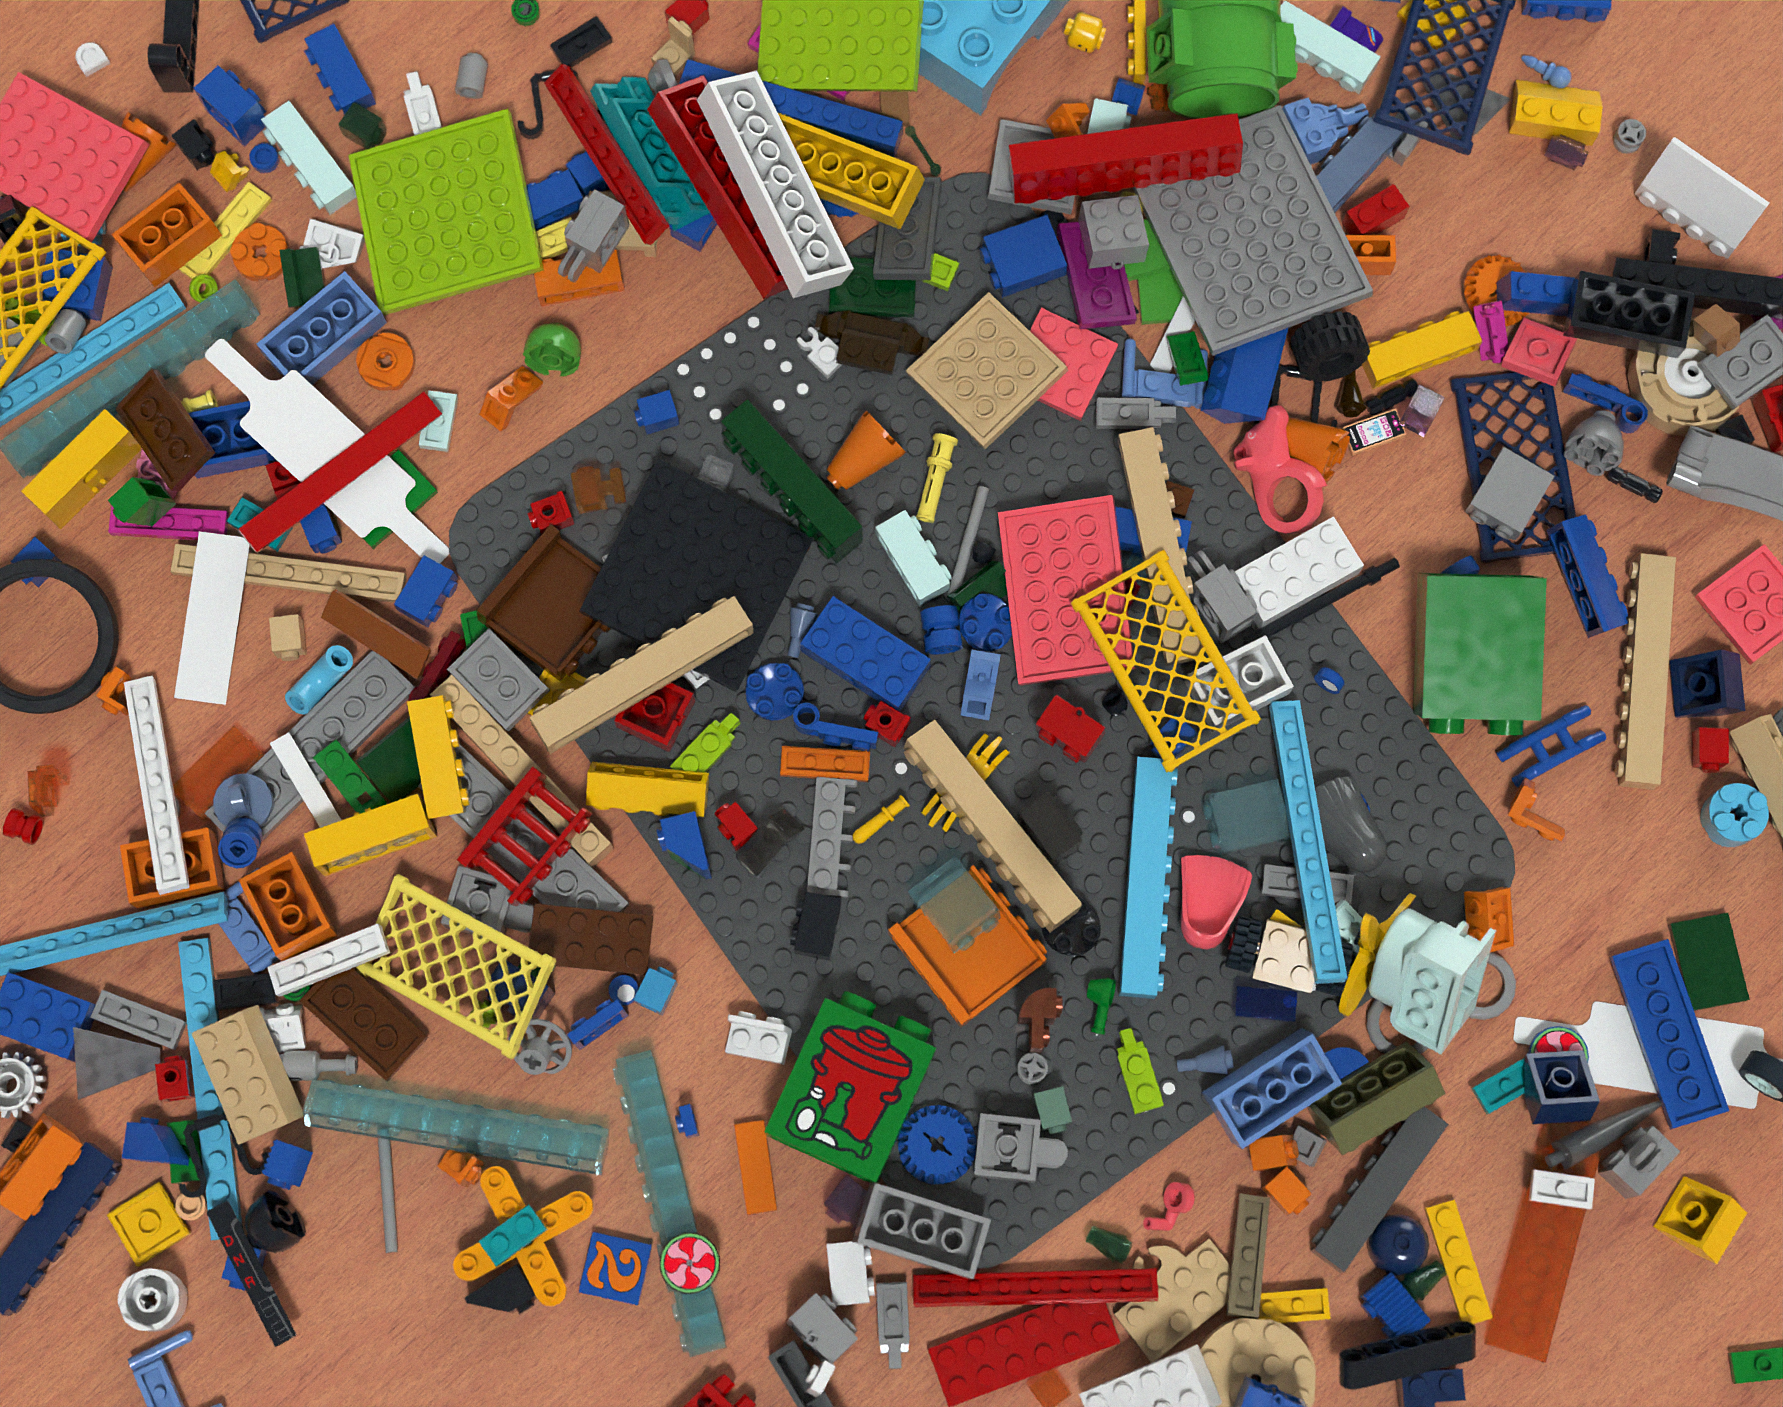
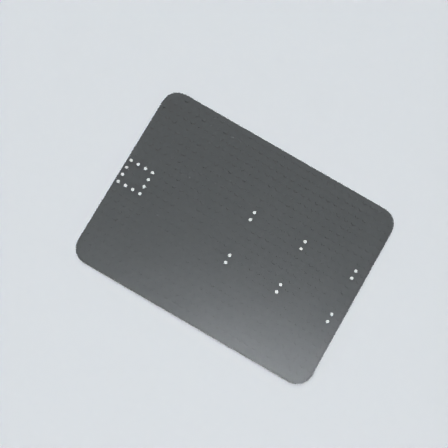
M962 173L942 182L934 253L959 263L958 271L949 291L922 282V280H916L914 318L870 316L908 324L922 337L930 338L927 350L988 292L1029 331L1041 308L1079 325L1067 272L1063 277L1005 297L1001 296L999 289L994 290L989 274L992 273L989 263H983L979 248H982L983 237L1039 217L1031 207L988 199L991 175L987 173ZM879 224L844 247L848 257L875 258ZM830 288L793 298L789 289L769 297L473 495L458 510L449 530V554L459 576L481 605L541 536L539 528L533 529L527 514L532 511L530 504L563 491L575 525L559 530L560 538L602 568L604 564L602 557L609 554L658 458L801 531L798 527L800 522L794 516L789 518L779 506L781 501L775 495L770 497L760 485L762 480L756 474L751 476L741 464L743 459L737 452L732 455L722 442L725 439L721 435V432H723L721 420L747 399L863 526V542L837 564L832 558L827 560L817 549L819 544L813 539L737 692L711 679L696 690L693 689L684 676L671 682L694 693L696 701L670 753L618 729L614 722L616 716L575 739L590 763L593 761L671 769L670 765L709 724H712L715 720L721 723L730 713L740 720V725L732 732L735 736L732 746L707 771L709 773L707 807L704 817H698L712 876L711 879L706 880L671 859L668 851H662L656 831V829L662 828L660 819L679 814L658 816L649 811L625 813L768 1017L784 1020V1025L792 1029L789 1047L797 1058L824 999L827 998L838 1003L843 991H848L876 1005L871 1019L893 1028L898 1016H903L932 1030L926 1043L936 1047V1054L907 1119L915 1111L926 1106L942 1105L951 1107L968 1119L974 1129L977 1141L980 1113L1038 1119L1032 1097L1033 1094L1063 1086L1072 1123L1066 1125L1067 1131L1049 1135L1048 1130L1041 1131L1040 1128L1039 1137L1063 1141L1067 1147L1068 1156L1063 1165L1058 1168L1037 1167L1034 1183L973 1177L975 1158L967 1172L957 1180L940 1185L925 1183L911 1175L903 1165L898 1151V1139L881 1175L887 1187L991 1219L977 1269L992 1268L1015 1257L1214 1113L1202 1094L1203 1091L1298 1029L1303 1028L1313 1033L1315 1038H1317L1347 1016L1339 1012L1341 996L1316 991L1315 981L1312 992L1308 993L1253 979L1252 974L1258 954H1255L1249 973L1225 967L1228 946L1238 915L1262 921L1258 942L1262 940L1267 919H1270L1276 909L1301 925V928L1306 929L1301 900L1261 895L1265 864L1296 868L1269 705L1257 710L1262 719L1258 724L1246 727L1177 767L1176 786H1171V797L1176 798L1175 814L1169 815V826L1174 827L1173 843L1167 844V855L1172 856L1171 873H1165V885H1170L1169 902L1163 903V914L1168 915L1167 932H1161V944H1166L1165 961L1159 962V973L1164 974L1163 991H1157L1155 999L1119 996L1135 762L1137 757L1158 758L1151 750L1153 748L1150 745L1151 738L1113 672L1020 686L1017 678L1012 635L1002 648L989 652L1001 654L990 719L983 720L960 716L971 650L977 649L969 645L961 633L963 649L942 655L926 654L923 636L927 634V631L922 629L920 612L935 606L954 605L947 597V591L919 607L875 535L876 526L906 510L910 517L913 515L916 517L918 514L929 471L926 461L928 457H931L935 442L932 438L936 433L958 439V445L954 446L950 460L952 468L946 472L934 523L918 520L922 531L919 533L924 541L930 540L937 552V555L934 556L939 565L944 564L951 577L953 576L978 486L988 488L989 492L975 540L995 548L994 556L988 563L998 561L1003 567L1004 561L998 512L1107 495L1114 496L1116 507L1132 510L1117 439L1119 434L1141 429H1096L1097 398H1123L1124 343L1127 339H1131L1121 326L1088 329L1119 345L1081 421L1036 401L990 446L984 449L907 374L906 370L922 355L897 353L892 375L842 365L827 379L807 360V356L811 351L802 350L797 344V338L800 337L803 341L810 342L813 338L808 334L807 329L809 327L815 329L817 315H831L829 314ZM817 331L818 339L821 342L827 338V336ZM828 337L839 347L841 340ZM1136 346L1135 371H1138V369L1155 371ZM670 390L680 425L646 434L644 426L638 427L634 410L639 409L637 399ZM1161 404V407H1176L1175 423H1161V428H1154L1155 435L1160 434L1163 451L1159 452L1161 463L1166 462L1169 473V480H1165V484L1167 481L1194 489L1184 519L1192 521L1186 557L1192 556L1196 560L1195 553L1202 550L1215 569L1225 564L1228 570L1236 571L1285 544L1286 542L1280 534L1265 524L1257 504L1185 409L1181 406ZM867 410L906 453L846 490L842 486L840 489H837L826 478L830 474L826 469L862 414ZM551 509L543 512V514L545 516H550L553 514L554 510ZM1172 515L1173 518L1183 519V518H1180V517H1177V516ZM1121 550L1124 573L1143 562V558L1132 555L1131 551ZM970 555L963 583L988 563L980 564L975 562ZM1184 565L1185 577L1190 576L1192 585H1194L1196 579L1187 566ZM1146 571L1139 572L1138 576L1147 578ZM1136 580L1137 584L1141 586L1137 598L1148 599L1150 596L1148 582ZM1006 594L1001 600L1009 606L1008 595ZM832 596H834L930 658L931 667L900 711L902 714L911 717V724L896 748L878 738L877 748L869 749L868 782H858L856 788L846 787L844 805L855 806L856 810L854 814H843V835H853L855 830L879 814L883 806L885 808L899 798L900 794L910 806L908 808L905 807L895 815L893 822L888 821L864 843L857 844L854 841L852 843L841 842L839 864L851 865V871H839L837 890L849 891V897L841 898L842 904L830 961L795 954V946L790 945L793 927L799 928L801 917L796 916L799 898L805 899L807 892L816 779L780 777L782 746L841 750L855 749L852 748L851 744L841 743L840 746L827 745L823 743V739L800 733L794 726L793 714L777 721L759 717L751 710L747 703L746 685L749 675L761 666L770 663L788 664L798 673L803 682L804 696L802 703L815 705L819 710L820 721L865 729L867 721L863 718L872 704L877 706L879 704L878 701L805 655L801 650L799 658L787 656L792 638L790 637V607L796 608L797 603L814 607L813 613H817L818 618ZM1134 600L1129 610V617L1138 620L1143 619L1147 605ZM1333 604L1270 636L1268 640L1294 686L1290 694L1277 701L1300 700L1315 788L1327 781L1334 780V778L1353 777L1360 793L1369 805L1373 820L1386 840L1387 856L1380 867L1371 872L1356 871L1326 850L1329 872L1354 875L1350 906L1362 918L1365 913L1374 916L1378 924H1380L1395 912L1409 893L1416 895V898L1408 909H1412L1437 923L1442 921L1456 928L1462 921L1466 922L1464 892H1482L1498 887L1510 888L1515 875L1514 850L1504 829L1435 738L1428 732V729L1419 717L1414 714L1412 708ZM1152 605L1149 607L1146 620L1149 623L1157 624ZM1198 611L1200 619L1222 657L1245 646L1243 638L1259 630L1253 620L1250 627L1221 644ZM1130 621L1132 640H1136L1139 636L1141 625L1140 623ZM1145 626L1141 635V641L1150 645H1157L1160 639L1158 628ZM613 629L608 633L602 632L596 639L598 643L589 655L584 654L578 662L580 664L575 672L586 679L596 673L602 675L610 670V666L615 661L621 658L627 660L636 654L635 651L642 644ZM506 641L513 653L539 678L544 669ZM1139 646L1135 661L1140 664L1151 665L1155 657V649ZM1160 651L1155 666L1162 670L1171 671L1174 665L1166 666L1163 651ZM1205 652L1204 656L1206 658H1209L1207 653ZM1196 661L1177 664L1176 673L1187 676V674L1195 670ZM1201 662L1198 665V669L1209 663ZM1135 666L1136 669H1133L1128 675L1134 686L1146 685L1150 670ZM1320 668H1330L1343 678L1345 685L1338 694L1327 692L1315 682L1314 676ZM1158 671L1153 672L1150 687L1166 691L1170 675ZM1174 677L1170 692L1182 697L1187 696L1189 690L1184 682L1185 679ZM1115 690L1121 691L1128 702V708L1126 711L1121 712V716L1110 715L1102 706L1104 697ZM1137 690L1139 695L1141 696L1142 692L1140 690ZM1150 691L1143 702L1148 711H1160L1165 697L1163 694ZM1055 695H1058L1076 708H1083L1086 715L1105 727V735L1086 763L1081 760L1078 763H1074L1062 754L1063 748L1057 744L1051 747L1038 738L1036 723ZM1169 697L1164 712L1172 716L1176 713L1181 716L1185 706L1184 700ZM1191 702L1187 705L1185 719L1200 723L1203 720V716L1196 703ZM1078 710V715H1082L1080 710ZM806 712L801 714L798 720L804 725H809L814 721L815 717L813 714ZM883 716L880 718V722L883 725H888L891 719L888 716ZM1152 716L1153 720L1156 722L1157 718L1155 716ZM1168 717L1162 718L1161 723L1157 726V727L1159 728V730H1160L1171 718H1168ZM1241 718L1225 726L1228 731L1245 720ZM933 720H936L965 758L984 733L989 738L978 751L977 756H980L998 736L1003 739L987 763L990 765L1005 749L1010 753L993 773L989 775L985 783L1077 898L1086 900L1089 906L1097 913L1101 924V933L1096 945L1090 951L1078 956H1067L1056 952L1047 944L1042 934V927L1038 925L1033 917L1034 912L1027 904L1024 905L1018 900L1014 893L1015 888L1008 880L1004 881L996 871V864L990 857L986 858L980 852L977 846L978 842L973 835L966 834L959 824L960 819L957 817L947 832L942 830L952 811H947L933 828L928 825L942 802L940 799L926 816L921 813L937 793V790L935 788L931 789L925 783L922 777L923 773L918 766L911 765L906 759L903 748L910 736ZM1188 723L1199 734L1200 728L1197 725ZM1208 728L1203 729L1199 740L1200 745L1219 736L1220 733L1218 731L1212 733ZM1198 734L1192 743L1197 741ZM1189 745L1177 759L1194 750L1193 746ZM735 801L759 831L757 836L737 852L731 845L734 839L730 838L727 840L717 828L720 822L714 815L722 805L726 803L731 805ZM1188 855L1220 857L1234 862L1252 873V880L1246 898L1224 940L1218 946L1208 950L1189 945L1181 931V858ZM974 865L977 870L982 868L992 880V883L989 885L997 894L1000 891L1011 905L1008 907V910L1014 917L1019 915L1029 928L1026 933L1033 941L1037 938L1047 950V953L1044 955L1047 961L960 1028L889 936L888 929L897 922L898 924L968 872L970 867ZM1352 954V957H1351L1352 960H1351V964H1350V966H1349V971H1350V969H1351V967H1352V965H1353V962H1354V960H1355V958H1356L1353 954ZM1091 979H1116V989L1112 1005L1108 1011L1105 1035L1090 1032L1097 1010V1004L1087 998V989ZM1369 985L1356 1009L1373 998L1369 993ZM1043 988H1057V996H1062V1014H1060V1018L1056 1017L1053 1025H1044L1050 1026L1048 1047H1044L1041 1056H1043L1048 1065L1047 1074L1040 1083L1028 1085L1018 1077L1017 1065L1020 1059L1029 1053V1024H1017L1018 1016L1023 1003L1032 993ZM1128 1028H1132L1136 1043L1143 1041L1145 1048H1147L1164 1103L1162 1107L1135 1115L1117 1060V1048L1123 1047L1119 1032ZM1222 1045L1225 1046L1226 1051L1231 1050L1234 1068L1228 1069V1075L1198 1070L1178 1072L1177 1060L1196 1058L1197 1055ZM1005 1124V1126L1012 1127V1124ZM925 1133L923 1134L930 1140L929 1142L932 1144L930 1150L935 1153L937 1150H941L952 1156L943 1145L945 1140L943 1137L940 1136L938 1139H934Z

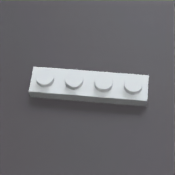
M375 924L267 968L275 994L280 997L390 953L382 926Z

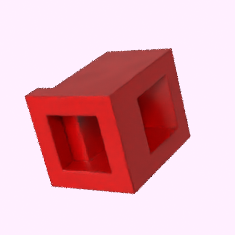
M563 491L530 504L532 511L527 513L533 529L539 528L541 535L550 524L558 530L575 525ZM551 509L554 510L553 514L550 516H545L543 514V512Z
M882 701L877 706L872 704L863 718L867 721L865 730L878 732V738L895 748L911 724V717L902 714ZM888 716L891 722L888 725H883L880 722V718Z
M736 801L731 805L728 803L722 805L714 813L720 822L717 828L727 840L730 838L734 839L731 845L736 852L759 834L758 828Z

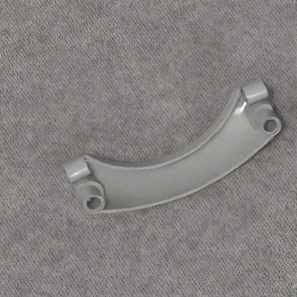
M1690 426L1677 452L1678 455L1672 465L1666 485L1703 500L1746 508L1783 521V455L1708 432L1699 427Z

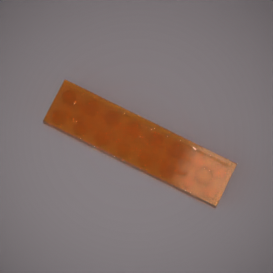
M1590 1122L1543 1124L1485 1345L1546 1363L1586 1209L1529 1201L1532 1170L1595 1178L1602 1150L1566 1170L1561 1163L1549 1167L1545 1161V1156L1555 1152L1551 1145L1552 1142L1591 1124Z

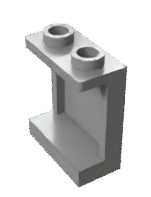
M1503 447L1493 461L1492 467L1465 512L1470 515L1474 522L1481 525L1486 524L1495 529V533L1500 537L1516 540L1523 532L1554 475Z

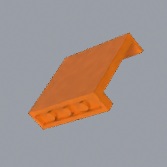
M974 865L970 867L968 872L898 924L897 922L888 929L889 936L960 1028L1047 961V958L1044 956L1047 950L1037 938L1034 941L1026 933L1029 928L1019 915L1016 917L1012 915L1008 910V907L1011 905L1000 891L996 894L989 885L992 883V880L982 868L977 870Z

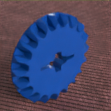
M933 1105L915 1111L905 1121L899 1134L898 1151L903 1165L911 1175L925 1183L940 1185L957 1180L967 1172L976 1155L977 1141L971 1123L962 1113L951 1107ZM925 1133L934 1139H938L940 1136L945 1139L943 1145L952 1156L941 1150H937L935 1153L930 1150L932 1144L923 1134Z

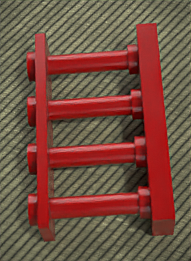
M533 766L457 858V861L466 868L473 869L474 866H481L512 892L507 902L516 907L520 903L524 905L534 893L532 890L538 880L542 882L553 870L551 864L557 857L562 858L572 846L570 841L577 833L580 835L587 829L591 823L589 818L592 815L585 808H582L577 814L545 788L544 780L547 776ZM531 796L534 798L536 796L539 797L569 822V825L559 837L526 811L527 807L525 804ZM512 820L521 821L551 846L540 860L507 834L508 830L505 828ZM493 843H500L531 869L521 884L488 857L489 853H487V850Z

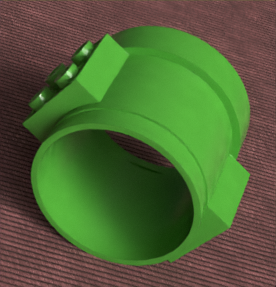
M1158 0V19L1146 28L1148 79L1150 83L1167 84V91L1169 93L1168 108L1173 113L1191 119L1238 113V118L1248 117L1274 107L1279 101V89L1296 79L1298 65L1295 61L1296 36L1294 34V24L1281 22L1280 0Z

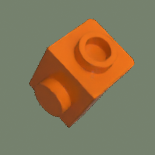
M116 666L112 672L109 671L103 677L101 689L96 697L104 702L101 707L115 716L118 712L127 716L129 714L128 709L117 701L125 690L124 682L131 681L132 678Z

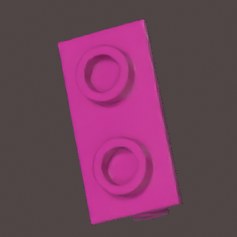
M1502 300L1473 306L1476 327L1483 341L1479 347L1481 361L1492 359V363H1500L1503 361V357H1505L1509 348Z

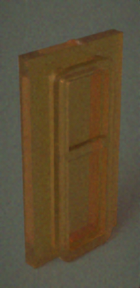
M233 726L173 784L174 792L185 802L186 806H189L204 821L208 817L205 812L213 805L216 790L221 783L235 774L248 772L264 754L253 745L251 740H248Z

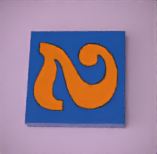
M593 1232L579 1292L639 1306L653 1245Z

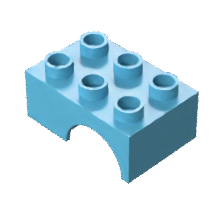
M924 0L919 74L981 116L987 108L989 98L996 83L1014 55L1031 37L1034 36L1040 39L1069 0Z

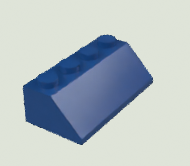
M1289 328L1216 354L1204 393L1201 411L1223 424L1265 420Z
M1585 514L1562 521L1547 529L1546 531L1587 637L1590 638L1628 624L1626 619L1628 617L1627 608L1622 601H1619L1617 596V582L1614 576L1609 574L1605 565L1607 557L1603 548L1597 544L1595 539L1597 532L1592 520H1588Z

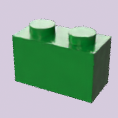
M132 477L108 499L114 508L112 510L113 514L121 522L151 527L176 505V502L160 482Z

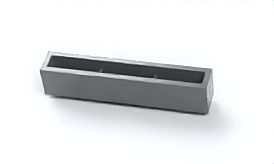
M1425 1106L1411 1114L1406 1120L1400 1121L1401 1124L1395 1132L1392 1129L1388 1131L1380 1143L1384 1146L1378 1156L1373 1153L1363 1168L1367 1171L1361 1180L1355 1178L1346 1191L1350 1195L1343 1205L1338 1203L1328 1217L1332 1219L1326 1230L1321 1227L1312 1238L1311 1242L1315 1245L1311 1252L1339 1273L1346 1271L1449 1125Z
M795 1340L768 1356L797 1407H834L825 1390L818 1397L806 1392L810 1383L805 1380L811 1367Z

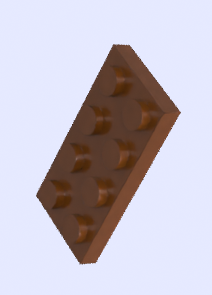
M151 368L115 407L171 491L179 492L215 454V451L159 370Z
M534 903L529 948L541 955L548 954L555 958V966L646 975L648 971L653 916Z
M354 968L316 982L300 999V1002L387 1082L429 1038Z

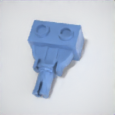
M1309 97L1284 105L1282 108L1310 165L1321 162L1337 140L1348 134L1349 126L1362 122L1369 115L1368 110L1361 111L1366 108L1363 103L1342 110L1341 108L1337 109L1336 104L1330 106L1311 104Z

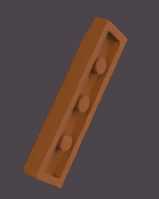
M335 589L331 592L322 613V619L418 679L423 675L427 664L434 660L429 656L431 653L429 647L341 591Z

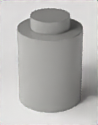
M468 53L467 56L460 58L455 92L458 95L472 99H478L483 96L488 63L483 59V56L476 53Z
M74 309L61 310L45 336L46 344L58 353H70L86 327V321L82 314Z

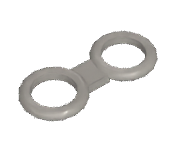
M1490 952L1487 963L1495 967L1501 974L1503 993L1492 1006L1484 1008L1475 1006V1010L1469 1018L1486 1020L1498 1017L1509 1008L1515 997L1516 980L1513 970L1503 957L1494 952ZM1375 999L1367 1013L1366 1027L1370 1040L1380 1052L1386 1054L1397 1046L1388 1042L1381 1034L1379 1018L1382 1010L1387 1005ZM1418 1042L1411 1045L1420 1054L1428 1049V1047Z

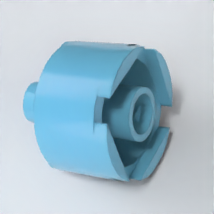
M1742 783L1725 785L1713 793L1704 802L1700 813V821L1702 827L1708 833V837L1716 844L1724 847H1737L1756 838L1765 829L1769 818L1767 799L1764 794Z

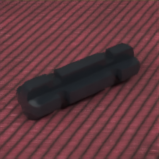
M1410 379L1404 382L1402 386L1399 384L1379 394L1380 396L1378 397L1375 396L1368 399L1365 403L1366 409L1370 415L1382 412L1383 408L1386 410L1406 400L1405 398L1407 397L1411 398L1417 395L1420 391L1419 385L1415 379Z
M1619 467L1612 468L1608 472V481L1616 485L1619 483L1622 488L1640 497L1644 495L1646 500L1657 503L1663 493L1661 488L1653 484L1650 486L1648 485L1649 482L1629 472L1626 474Z

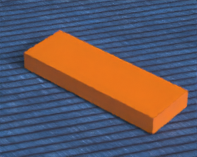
M782 746L780 777L811 779L824 777L868 782L870 751Z
M760 1120L734 1124L747 1215L777 1211L767 1136L764 1133L765 1122Z

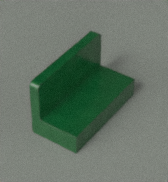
M317 247L279 250L289 308L302 307L325 288L320 253Z
M991 561L947 597L957 607L959 613L963 605L978 594H991L1001 599L1007 594L1006 578L1003 575L1006 570L1000 562Z

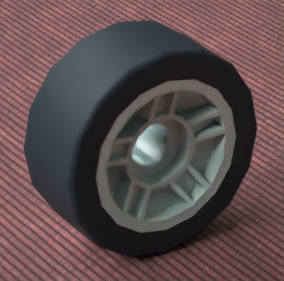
M1752 1050L1739 1069V1074L1749 1085L1762 1094L1783 1102V1062L1765 1052Z

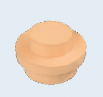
M181 1193L176 1200L175 1209L182 1219L188 1221L197 1220L206 1210V1199L203 1195L189 1198Z

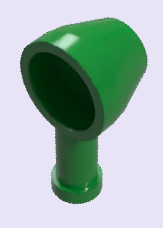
M1100 978L1091 979L1089 982L1087 998L1097 1004L1094 1024L1090 1032L1105 1035V1025L1108 1011L1114 999L1116 979Z

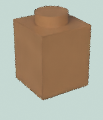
M1717 304L1693 319L1694 338L1716 357L1734 349L1740 342V323Z

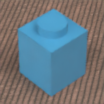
M659 966L657 970L649 968L635 995L634 1002L663 1016L678 985L677 981L673 979L674 973Z

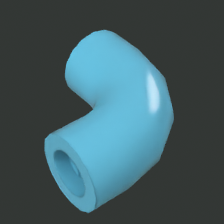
M339 645L330 647L286 692L285 700L288 706L298 714H307L352 667L353 657L349 650Z

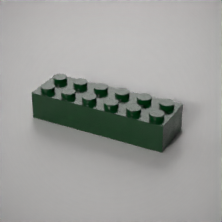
M748 399L721 420L723 431L721 435L725 439L722 442L732 455L737 452L743 459L741 464L751 476L756 474L762 480L760 485L770 497L775 495L781 501L779 506L789 518L794 516L800 522L798 527L801 532L805 533L809 539L813 537L818 542L817 549L827 560L832 558L837 564L863 542V526Z

